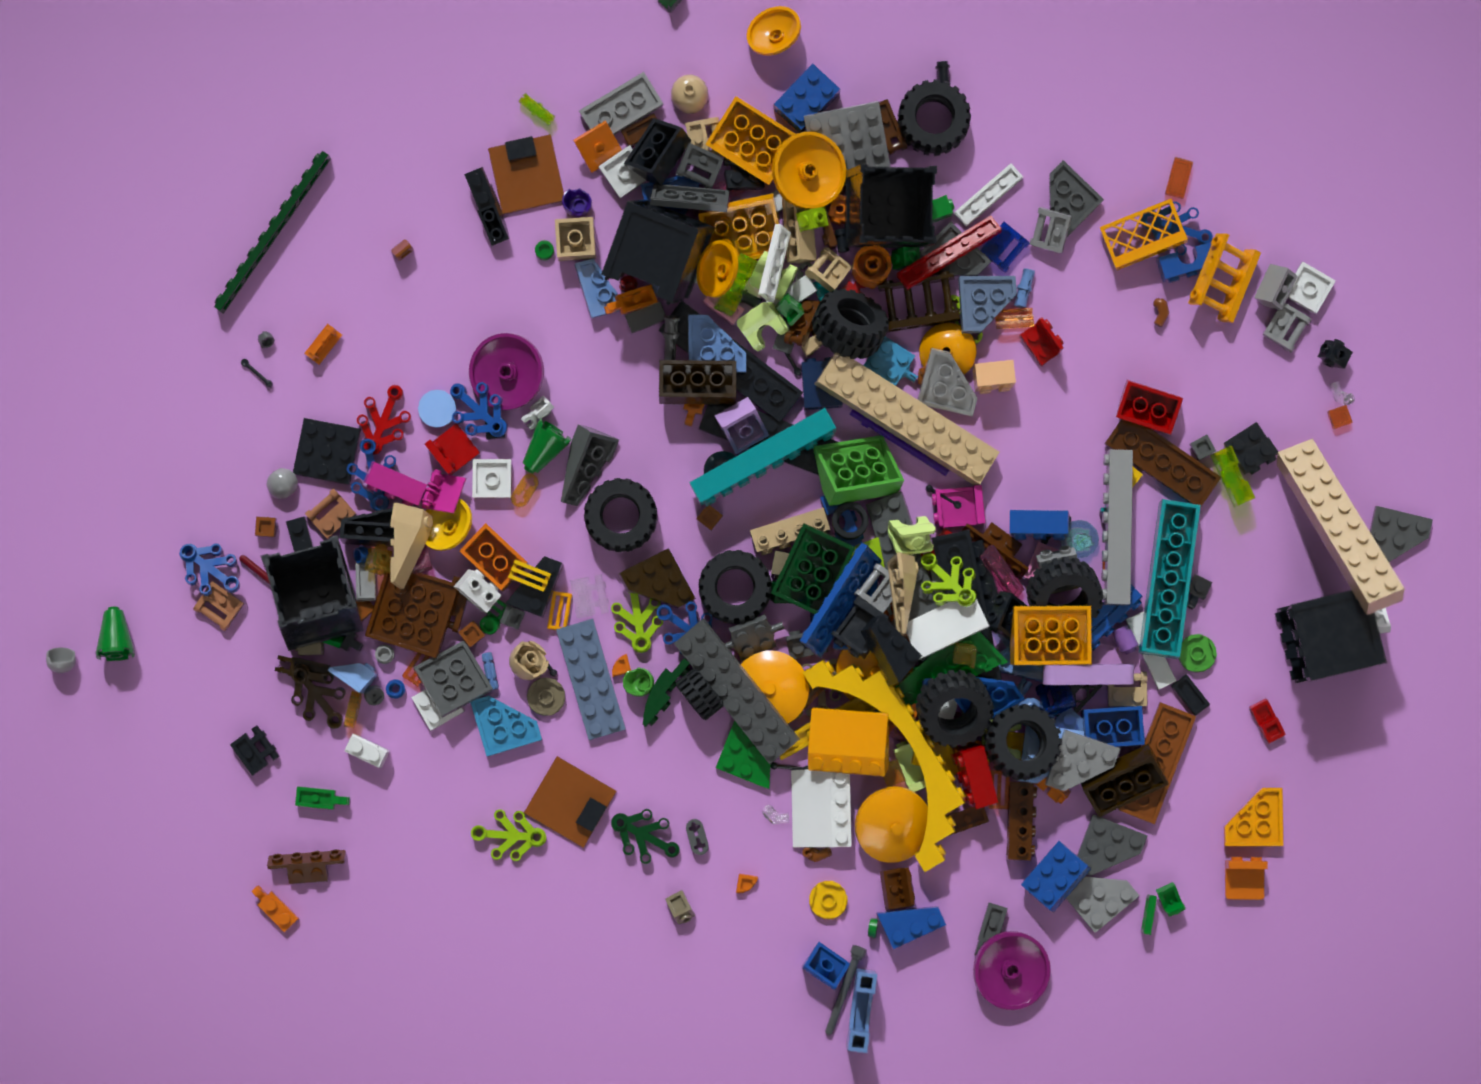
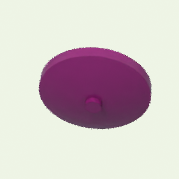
M501 333L488 337L476 348L469 364V379L479 399L480 395L476 390L477 384L480 382L488 384V405L490 407H493L489 401L490 397L493 394H497L503 400L501 410H512L525 406L538 394L544 379V364L538 349L528 339L516 334ZM484 385L480 388L481 392L485 390ZM498 397L494 398V404L498 402Z
M1017 931L1002 932L988 939L979 949L973 965L974 981L980 994L994 1006L1006 1010L1022 1009L1036 1002L1046 990L1051 973L1049 957L1044 947L1033 937Z

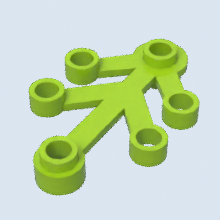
M926 553L922 556L921 563L924 569L932 570L944 581H924L921 585L923 592L930 594L934 590H953L956 593H936L933 597L936 605L942 606L946 602H958L959 605L968 607L974 604L976 594L971 588L972 581L976 575L972 568H966L963 571L965 580L962 588L958 584L960 569L963 567V561L960 557L956 556L951 559L952 571L950 577L938 565L936 556L933 553Z
M630 593L633 615L626 611L618 602L612 604L611 610L614 614H619L634 625L636 634L628 630L621 621L615 623L614 630L629 638L636 652L645 653L651 647V636L658 627L663 625L664 621L661 620L660 625H655L654 620L658 616L653 617L652 624L645 633L643 624L652 612L661 605V602L657 606H652V600L650 599L649 605L641 614L638 594ZM615 605L621 607L619 612L613 610ZM618 624L623 625L622 631L616 629ZM639 640L645 641L644 647L638 646Z
M502 809L495 811L494 818L500 821L508 831L486 830L481 825L474 826L471 830V837L476 841H481L485 837L507 839L502 845L491 851V857L495 860L500 859L503 853L518 840H526V842L519 849L511 851L510 858L513 861L520 860L522 855L532 846L540 847L546 842L545 831L541 828H534L525 818V814L522 811H516L513 819L516 822H520L527 833L519 832L506 817V812ZM497 812H503L504 816L502 819L497 818ZM517 813H521L523 815V818L521 820L516 819ZM478 829H481L483 832L481 837L476 835ZM534 834L540 835L539 841L533 839ZM495 850L500 851L499 857L493 855ZM516 851L520 854L518 859L513 858V853Z

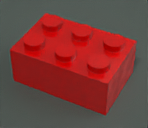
M970 742L966 746L952 748L953 754H951V758L959 771L956 772V777L966 795L964 798L965 802L975 809L998 803L984 746L976 742Z

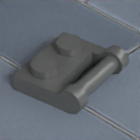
M689 143L676 171V175L679 177L684 176L704 185L705 188L712 189L724 158ZM687 164L709 173V178L707 179L687 170Z

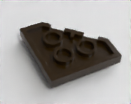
M669 548L618 574L627 592L645 596V598L669 604L675 608H679L696 599Z

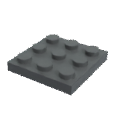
M464 640L439 653L438 658L432 657L414 667L416 675L442 718L493 691L491 684Z

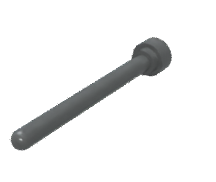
M852 945L850 951L852 959L825 1030L827 1035H831L834 1031L859 960H862L863 957L865 958L867 952L865 948Z

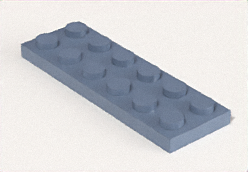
M594 619L556 629L588 739L592 740L625 730L626 727Z

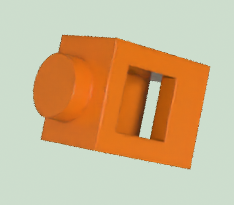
M840 194L832 201L828 212L830 222L834 224H845V196ZM840 206L843 208V211L837 212L836 208Z

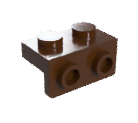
M909 868L880 871L885 910L914 906L915 894L912 891V875Z

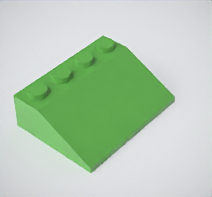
M882 435L819 445L813 448L822 491L829 506L889 496L898 493L904 482L902 474Z

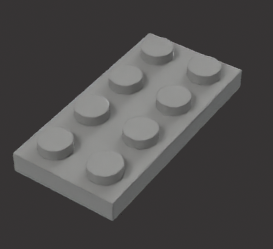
M643 72L579 110V113L589 129L606 121L615 135L662 107L663 102Z

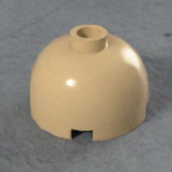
M684 75L674 82L671 89V100L674 106L683 111V113H696L702 110L708 101V88L705 82L698 76Z
M534 641L520 642L511 651L509 657L511 671L523 680H533L540 677L547 670L549 662L546 661L545 650Z

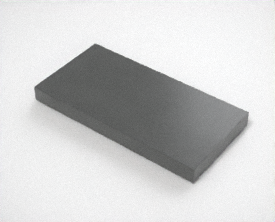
M653 184L650 205L727 212L729 191Z

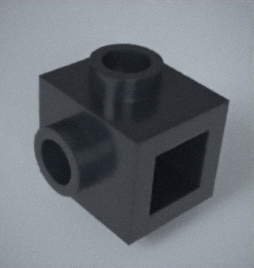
M1325 340L1320 347L1317 357L1322 359L1323 364L1330 368L1345 369L1353 351L1345 347V343L1341 340Z

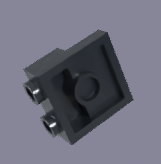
M1257 422L1224 442L1244 475L1249 472L1253 475L1261 469V464L1266 462L1268 465L1277 459L1275 455L1278 454V450L1270 438H1267Z
M1000 591L994 597L995 604L992 611L987 614V622L990 626L988 628L1011 641L1013 606L1027 605L1013 593Z

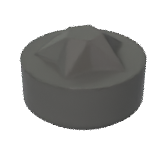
M372 685L365 690L364 698L368 704L378 705L384 699V692L381 687Z

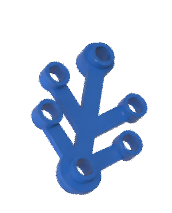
M1173 202V204L1178 205V210L1176 211L1179 212L1181 205L1178 202ZM1170 205L1160 210L1159 214L1163 216L1172 212ZM1195 207L1189 208L1186 213L1179 216L1181 223L1197 218L1199 210ZM1192 209L1196 210V216L1194 217L1189 214ZM1146 213L1143 215L1141 221L1151 225L1147 222V218L1149 216H1152L1154 218L1155 215ZM1157 217L1154 227L1164 228L1167 221ZM1172 222L1169 223L1166 229L1171 234L1180 231L1178 225ZM1183 226L1186 235L1197 238L1200 244L1211 242L1213 239L1211 231L1207 229L1197 231ZM1152 229L1151 231L1156 241L1159 240L1161 232ZM1204 233L1208 234L1209 236L1208 240L1206 241L1202 240V235ZM1184 244L1180 245L1184 247L1183 253H1179L1177 251L1178 247H1175V252L1178 255H1184L1187 252V247Z
M480 382L476 386V390L480 395V405L467 395V388L464 385L454 384L450 389L451 396L462 400L474 412L461 413L456 411L452 414V420L455 423L461 424L464 421L483 419L488 423L487 425L476 426L468 424L465 427V432L471 436L490 432L495 437L503 436L507 431V423L501 418L502 397L497 394H493L490 397L489 401L493 405L492 417L488 414V384ZM484 385L485 390L481 392L480 388ZM456 388L460 389L458 394H455ZM498 397V402L494 404V398ZM458 414L461 415V418H460L459 421L456 420V416H457ZM496 424L500 425L498 430H495ZM473 426L474 431L470 433L469 429Z
M363 439L360 443V450L365 453L369 470L372 461L375 462L373 452L376 445L371 439ZM370 443V449L365 450L364 444ZM387 455L384 458L383 466L391 468L396 464L394 456ZM389 457H392L394 460L392 464H387ZM354 463L347 465L346 470L349 474L356 475L364 481L367 473L360 470ZM352 465L356 467V471L353 473L349 471V467ZM359 482L351 484V491L356 494L359 493L370 500V506L373 510H386L388 508L389 499L384 496V491L381 492L378 489L377 492L373 491L371 493L362 488V484ZM355 484L360 485V489L358 491L353 490V486ZM382 499V505H376V500Z
M217 543L200 548L193 544H185L181 547L179 555L186 562L187 575L185 576V581L188 585L193 586L198 582V578L194 574L195 562L200 566L201 586L199 590L203 596H209L212 593L208 573L221 581L228 592L235 593L239 590L240 582L235 576L227 577L214 567L220 565L234 567L237 564V559L233 554H228L226 557L204 560L200 557L201 555L212 554L216 557L220 556L223 553L222 547ZM215 548H219L218 552H213ZM188 552H193L191 556H187ZM230 558L234 559L232 563H228ZM190 577H194L193 581H188ZM231 584H236L234 588H230ZM204 588H209L207 592H203Z
M690 601L685 606L689 615L690 625L673 614L670 606L663 604L657 608L659 619L669 620L685 631L676 634L666 633L663 636L665 644L670 645L676 642L698 623L696 616L697 605L695 602ZM689 604H693L695 609L690 611L687 607ZM664 608L667 609L668 614L662 615L661 610ZM708 612L703 613L701 616V620L705 615H709L711 619L707 623L712 628V615ZM667 635L673 637V640L671 642H667L665 640V637Z

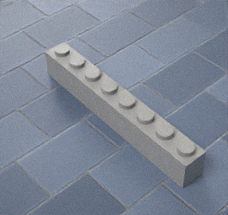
M1109 449L1103 458V464L1107 466V469L1103 475V485H1106V493H1103V504H1106V512H1103L1102 521L1106 523L1105 531L1102 532V542L1105 543V550H1102V562H1105V569H1102L1101 579L1105 581L1104 589H1102L1104 596L1102 600H1104V605L1128 606L1130 605L1133 450Z

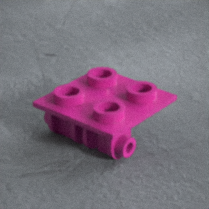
M435 469L431 473V483L428 482L427 484L429 488L425 489L424 498L421 500L423 502L422 508L454 514L466 478L441 474L442 471Z

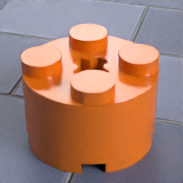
M878 245L861 248L857 252L852 264L851 273L856 282L870 289L882 285L887 280L892 268L890 254Z

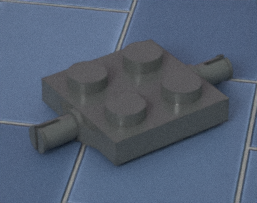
M764 614L730 627L731 641L724 644L729 650L734 648L738 652L740 660H744L756 653L777 647L774 641V633L783 630L784 626L782 622L771 626Z

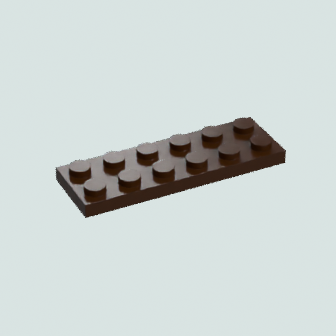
M1121 419L1104 443L1110 449L1133 450V464L1191 504L1201 505L1202 507L1221 479V476L1151 428Z

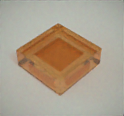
M1347 405L1327 411L1333 429L1353 423Z

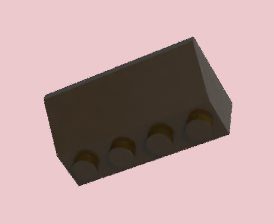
M659 360V404H736V361Z
M1149 744L1117 758L1113 768L1081 783L1085 795L1099 817L1169 785L1160 763Z

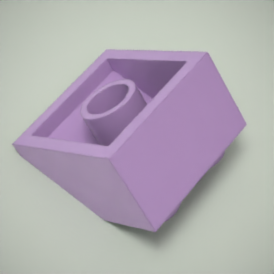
M748 397L715 415L735 454L769 436L756 408Z

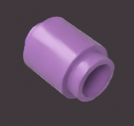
M1125 625L1113 631L1115 634L1113 637L1121 653L1125 651L1127 655L1137 650L1135 646L1139 644L1131 628L1129 629Z

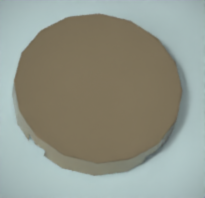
M548 677L540 678L533 682L527 693L530 708L543 716L559 712L564 706L566 699L565 690L562 685L555 679Z

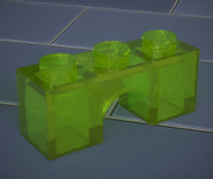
M742 253L738 255L739 265L735 282L724 295L718 297L714 309L730 317L735 313L743 296L742 292L751 278L758 261Z
M1232 445L1210 455L1234 508L1255 499L1248 480L1245 481L1238 467L1239 461Z

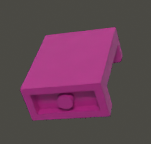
M982 485L942 490L935 489V494H932V505H936L937 513H933L934 524H938V529L963 527L966 524L971 526L985 524ZM940 494L953 501H960L961 507L955 508L954 504L940 497Z

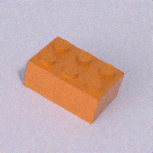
M486 523L459 551L501 591H504L514 581L508 578L515 560L529 565L522 556ZM517 566V569L523 571L525 569L522 566ZM515 572L514 576L518 577L519 573Z

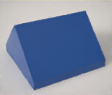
M818 942L803 963L802 968L835 990L850 963L821 942Z

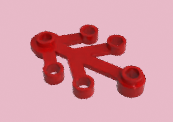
M392 385L388 388L387 394L389 398L381 417L376 408L375 399L367 397L364 400V405L369 409L376 426L374 434H372L368 425V417L364 414L357 417V423L362 427L366 439L376 442L373 455L379 454L382 451L383 445L395 440L400 441L404 437V432L401 429H394L392 434L381 438L384 430L401 423H408L411 420V414L407 411H402L399 416L388 420L395 402L400 400L404 394L402 388L398 385ZM393 389L398 390V394L396 396L392 395ZM368 400H373L372 406H367ZM408 414L409 418L402 420V415ZM362 417L366 418V422L364 424H361L359 422L360 418ZM397 431L401 432V437L399 438L395 437ZM370 443L364 444L365 450L370 449Z

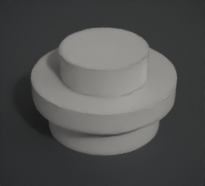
M381 645L376 649L375 657L378 662L388 664L394 658V650L389 645Z

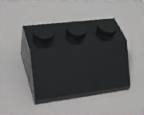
M653 118L624 162V165L645 180L662 186L687 148V145L691 142V139L682 127Z

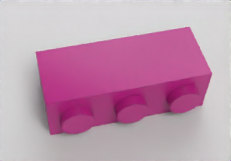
M373 461L363 483L367 484L366 488L375 492L380 489L385 492L384 496L395 500V497L403 499L402 503L408 506H413V504L418 506L427 487L425 483Z

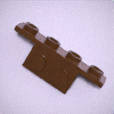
M993 522L990 523L983 534L969 524H966L962 531H970L972 542L983 539L988 557L1008 570L1013 576L1022 579L1029 570L1026 565L1014 557L1023 544L1015 540V538Z
M334 849L323 852L274 854L268 857L267 869L287 868L289 884L328 881L327 865L345 863L346 850Z

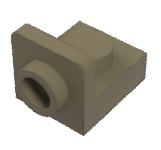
M683 890L665 899L678 924L687 923L695 916Z

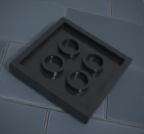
M304 418L293 473L299 476L350 485L352 475L347 472L346 468L348 464L355 462L361 429ZM352 465V466L349 467V471H350L351 473H352V471H353V466H354V465Z

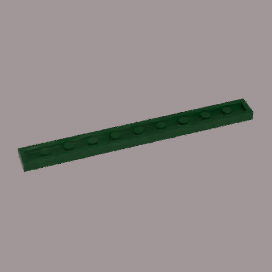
M322 151L320 154L315 155L312 160L313 165L309 170L306 169L299 185L296 184L292 188L291 196L288 201L285 200L281 204L279 214L272 217L267 231H263L260 234L256 247H252L249 250L247 260L238 266L237 274L234 278L229 279L224 293L217 296L214 307L223 314L325 169L331 160L327 153Z

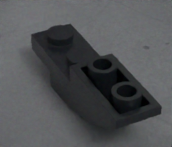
M481 167L464 174L479 209L477 211L491 245L493 246L510 239L500 204L492 184L489 183L484 168Z

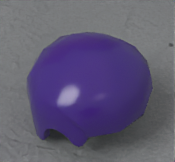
M580 188L577 190L568 189L563 195L562 205L565 212L570 216L582 217L590 212L592 199L587 192Z

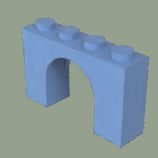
M856 968L846 1042L848 1051L867 1053L870 1012L877 982V973L873 970Z

